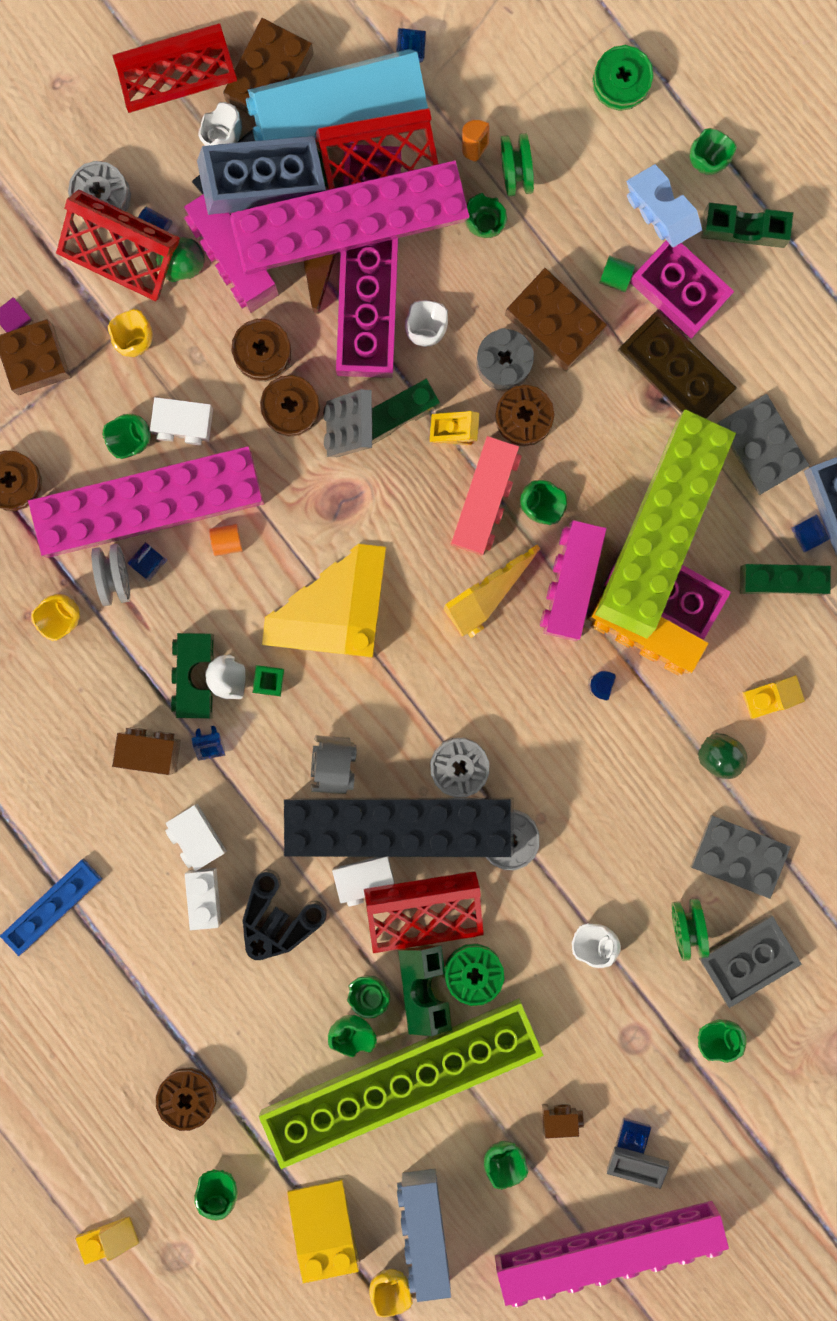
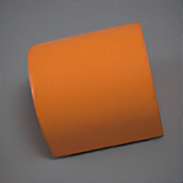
M471 120L463 126L462 153L467 159L476 162L489 145V123L481 120Z
M238 524L209 529L215 557L243 552Z

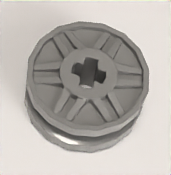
M93 161L86 163L74 172L69 181V197L78 189L96 197L95 194H99L98 190L103 189L105 193H101V197L98 199L127 212L130 206L131 192L128 182L116 167L107 162Z
M110 545L108 559H106L102 548H92L93 574L102 605H112L113 592L117 593L121 603L130 602L129 577L120 545Z
M452 738L442 742L434 751L430 761L431 776L435 785L443 793L452 797H468L477 793L485 785L489 776V760L485 751L476 742L467 738ZM463 760L467 770L464 774L460 771L459 775L454 773L453 763L455 761L460 763Z
M514 810V834L516 835L515 840L518 841L516 845L514 844V855L512 857H486L492 865L503 870H517L527 866L535 858L539 849V831L535 822L526 813Z

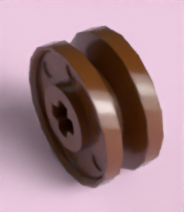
M257 318L244 323L237 329L232 339L231 352L237 368L244 376L254 381L266 382L279 377L286 371L291 361V345L287 333L279 324L269 319ZM261 345H265L268 352H263V355L259 356L256 347L260 349Z
M294 375L280 376L271 381L263 390L260 400L261 414L267 425L276 433L288 437L299 436L309 431L317 422L320 412L319 398L313 386L305 379ZM290 399L293 403H298V406L294 407L295 411L289 413L287 409H283V406H286L285 401Z
M530 385L514 386L505 392L498 401L495 413L497 429L502 437L513 445L523 447L535 445L545 439L552 429L555 416L553 403L548 395L538 387ZM520 410H525L526 413L531 412L532 415L529 417V422H525L523 418H517V416H520Z
M1 451L0 508L5 511H19L28 508V501L37 499L42 489V477L39 468L30 458L17 451ZM9 475L17 478V481L12 482L11 488L5 484V481L10 478Z
M193 1067L180 1068L171 1072L160 1084L156 1094V1109L161 1120L169 1127L179 1131H190L202 1126L211 1117L217 1103V1089L213 1080L204 1071ZM183 1093L185 1096L188 1094L192 1096L191 1105L188 1102L185 1104L181 1102Z

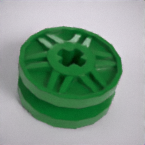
M628 45L614 46L604 52L597 62L592 78L593 90L598 100L608 108L618 111L629 110L641 104L652 85L654 77L652 64L647 55L636 47ZM621 74L623 78L628 77L627 82H624L623 79H617L618 75Z
M519 134L518 147L515 148L512 147L511 139L508 135L501 136V160L507 196H515L517 182H522L526 194H532L534 192V175L528 134Z
M690 899L689 913H685L680 901L672 902L673 927L681 960L689 961L691 959V947L694 946L700 958L709 957L707 927L699 899Z
M478 943L465 944L455 949L448 957L445 965V982L451 995L459 1002L470 1006L484 1005L492 1001L501 991L504 983V968L497 954L489 947ZM472 968H477L481 977L476 976V980L472 981L467 973L472 972Z

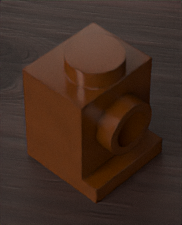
M542 1104L545 1139L579 1137V1128H584L582 1110L577 1111L576 1108H571L569 1104L555 1105L554 1109H549L548 1104Z

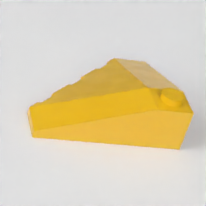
M357 544L350 550L351 553L339 563L334 562L320 573V578L307 588L304 586L288 599L289 602L277 612L273 610L265 617L262 645L373 658L386 547Z
M538 544L529 549L525 554H521L507 563L503 569L500 568L485 577L481 584H474L445 604L444 611L462 637L468 634L472 638L485 629L482 623L489 618L540 550Z

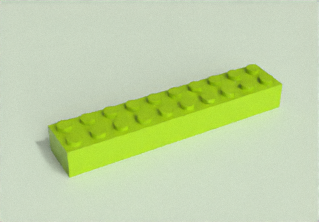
M520 998L453 1026L451 1031L425 1038L263 1108L260 1111L259 1119L278 1164L283 1169L544 1055Z

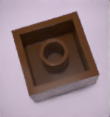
M48 319L0 335V358L11 391L18 396L71 378L54 325Z
M135 727L126 728L125 732L117 733L112 767L164 775L176 773L181 740L174 739V733L158 731L154 732V735H146L147 729Z

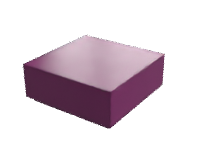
M14 297L0 307V326L6 333L25 327L33 321Z

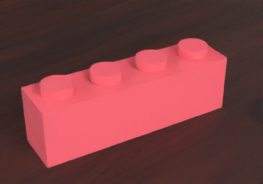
M489 436L486 437L451 546L482 556L485 550H491L495 535L490 533L493 524L499 525L504 508L499 506L502 497L508 498L513 482L508 479L511 470L517 471L522 455L517 454L519 446Z

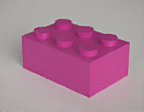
M667 240L633 275L630 284L690 339L698 333L734 293L724 281L682 243L672 247Z

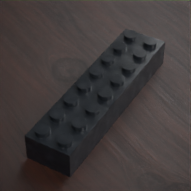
M514 798L284 799V857H512L514 855Z

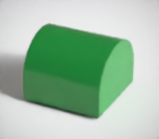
M609 255L599 283L626 292L636 264Z
M256 665L252 693L281 697L284 669Z

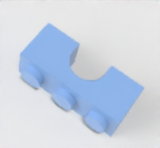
M656 164L626 181L629 189L627 194L629 203L634 209L637 207L640 209V213L647 224L652 223L654 225L655 232L661 240L666 239L672 247H675L702 231L696 208L684 195L674 199L668 177Z

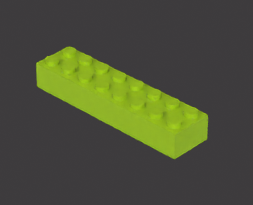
M684 410L673 427L595 613L596 616L646 639L655 631L736 435L735 432L690 411Z

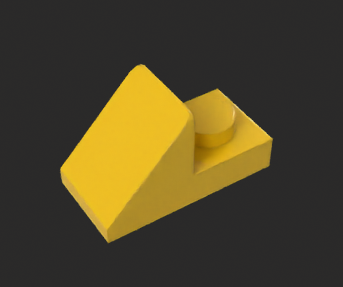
M467 411L431 414L429 442L472 445L473 441H477L479 413Z
M796 675L742 692L751 719L779 710H786L805 702Z
M130 1216L79 1234L75 1238L84 1265L105 1257L107 1261H110L139 1244Z

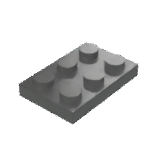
M360 389L326 401L323 416L326 421L324 447L327 450V457L337 458L372 448V390Z
M767 394L717 423L736 433L731 448L759 495L809 467L808 462Z
M710 815L690 867L771 899L791 846Z
M772 915L711 950L709 957L699 958L729 1008L802 965Z

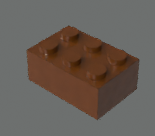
M261 18L234 70L237 81L227 84L223 91L226 102L235 105L236 108L249 114L246 104V98H250L248 90L303 76L314 55L312 43Z
M546 268L509 305L505 313L509 320L566 372L607 327L604 321Z

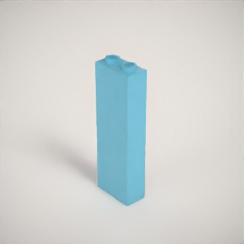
M411 49L249 89L250 98H246L248 112L250 116L254 115L256 127H253L255 141L309 136L316 138L315 133L318 128L428 108L418 53Z

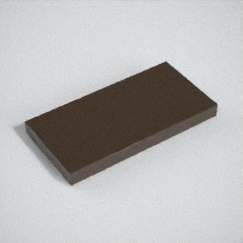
M658 309L617 350L681 414L684 410H687L707 419L737 389Z

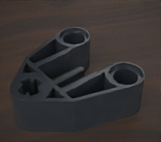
M273 870L261 871L255 878L242 920L245 950L247 955L253 960H264L290 952L319 929L327 917V909L321 902H308L297 918H294L282 938L278 940L275 937L290 915L283 909L275 906L263 926L259 927L257 923L271 904L272 898L281 885L279 875ZM264 876L271 877L275 882L274 889L270 891L264 890L260 885V879ZM310 908L319 909L322 918L317 922L310 921L306 916L307 910ZM259 939L264 942L263 948L266 951L263 952L261 949L259 952H256L254 950L255 944L252 941L255 940L258 943Z

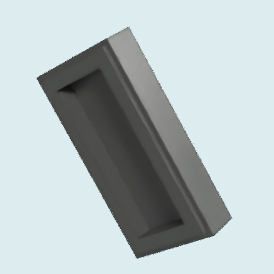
M615 1146L607 1166V1174L661 1189L669 1169V1161Z

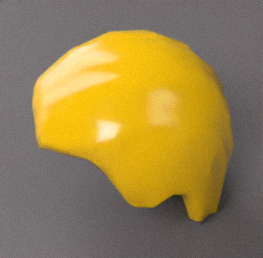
M137 309L125 311L109 322L108 331L111 336V343L122 356L137 357L144 354L150 348L153 339L152 328L142 311Z
M64 594L47 596L31 613L32 622L43 637L51 641L60 640L73 631L80 619L77 603Z
M397 1269L382 1270L371 1280L369 1296L377 1316L383 1318L395 1316L411 1308L413 1298L412 1293H410L409 1280L402 1272Z

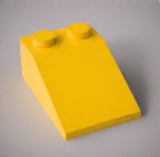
M343 1179L287 1191L296 1253L303 1284L359 1272L360 1261Z

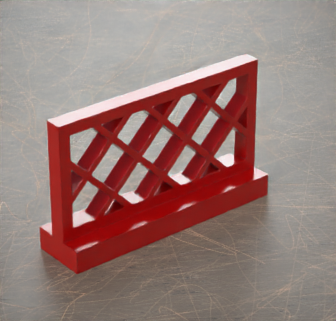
M220 23L112 55L128 113L237 81ZM202 63L210 65L205 72L198 70ZM218 68L229 71V73L222 75H213ZM175 71L183 73L178 80L170 78ZM191 76L200 78L195 83H186ZM148 79L156 81L151 88L143 86ZM164 84L172 86L168 91H159ZM137 92L145 94L143 98L131 101Z
M430 108L318 128L315 136L320 149L328 190L335 189L333 180L338 172L352 180L351 185L361 183L358 179L366 166L380 176L379 178L388 176L386 173L393 162H396L407 171L414 170L421 156L428 160L432 166L438 165L430 123L432 120ZM425 130L427 142L422 150L408 141L414 131ZM408 133L405 138L399 134ZM387 136H394L402 142L394 155L380 146ZM381 138L378 143L372 139ZM366 141L374 147L367 160L352 151L357 142ZM353 143L350 149L344 144ZM404 145L419 154L411 167L397 158ZM338 146L347 152L339 166L328 158L327 147ZM427 147L429 150V155L425 153ZM377 150L391 159L383 172L369 163ZM349 155L364 164L356 177L341 168ZM330 166L336 169L333 175Z
M80 189L68 197L64 207L67 212L56 254L156 302L160 297L173 251L177 248L180 237ZM74 214L82 217L88 228L78 231L73 221ZM103 227L109 230L113 240L104 243L97 229ZM91 232L97 246L88 249L81 235ZM75 238L81 252L74 253L66 249L67 241ZM128 239L134 242L139 252L129 255L122 241ZM116 244L122 258L113 261L106 247ZM100 250L106 264L99 265L95 263L90 253ZM155 252L164 256L162 264L154 267L147 253ZM141 256L148 270L138 273L131 259ZM125 262L131 276L124 277L120 275L115 265ZM150 274L155 283L154 290L145 287L140 277Z
M476 871L364 889L373 953L484 936L480 901L481 892ZM474 898V901L467 909L457 904L460 900ZM434 904H446L439 913L430 909ZM409 908L418 909L411 918L401 912ZM452 909L461 913L454 922L445 917ZM390 913L383 922L373 916V914ZM424 913L434 918L427 926L417 922ZM396 918L405 922L399 931L389 926ZM467 918H470L476 922L477 927L465 929L460 925ZM439 922L448 926V929L441 933H436L433 929ZM411 927L421 931L416 937L409 938L404 935ZM384 931L393 936L389 941L377 943V938Z

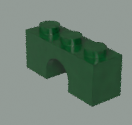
M709 202L704 210L701 238L785 248L791 240L794 212L765 209L761 213H745L738 211L736 205Z
M427 378L372 408V445L391 435L400 426L412 420L417 421L440 408V402Z
M744 564L740 566V594L829 595L831 594V566Z
M177 633V639L172 641V655L177 656V667H172L171 674L172 684H176V695L171 697V712H176V718H213V692L211 690L198 689L191 680V673L197 664L214 660V634Z
M422 945L398 950L408 1035L434 1036L451 1031L449 1002L439 1001L434 996L431 988L432 978L445 974L442 946Z

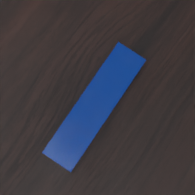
M84 858L81 859L6 929L0 937L19 957L98 884L102 878Z

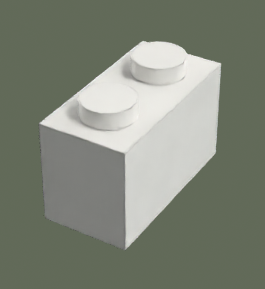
M154 397L150 431L157 435L158 440L173 442L174 437L184 438L185 443L192 445H201L202 441L209 442L213 407L210 404Z
M198 804L166 822L168 829L165 832L173 844H179L183 851L180 856L188 868L193 867L197 871L227 852Z
M375 857L335 867L332 870L340 903L347 902L348 906L364 903L365 888L395 884L388 857Z
M217 869L187 871L185 873L190 930L218 928L222 923Z

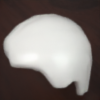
M219 102L215 111L204 114L198 136L205 146L237 143L239 141L242 121L235 105Z
M423 300L414 302L410 305L409 313L405 320L407 337L418 346L427 347L437 344L444 337L447 330L448 310L443 304L436 303L435 301Z
M231 655L218 656L211 661L206 671V682L209 689L216 696L224 699H242L245 686V667L243 664L235 662V657Z
M587 923L579 926L577 932L574 933L572 951L576 959L587 963L589 966L604 968L612 966L617 960L621 951V944L617 935L608 927L601 924Z

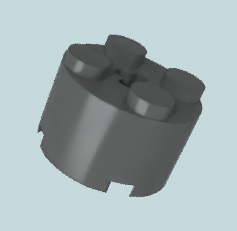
M505 328L498 329L487 335L478 348L476 366L479 376L486 385L496 390H509L514 386H520L530 374L534 360V351L529 341L521 333ZM505 355L509 356V357H510L509 362H510L511 364H509V363L506 362V363H504L503 365H501V364L499 363V362H500V357H499V356H501V357H504Z
M315 735L314 740L319 742V746L313 745L311 777H315L314 782H316V785L311 784V792L346 794L347 790H353L354 773L350 770V764L356 761L357 746L354 745V742H351L349 737Z

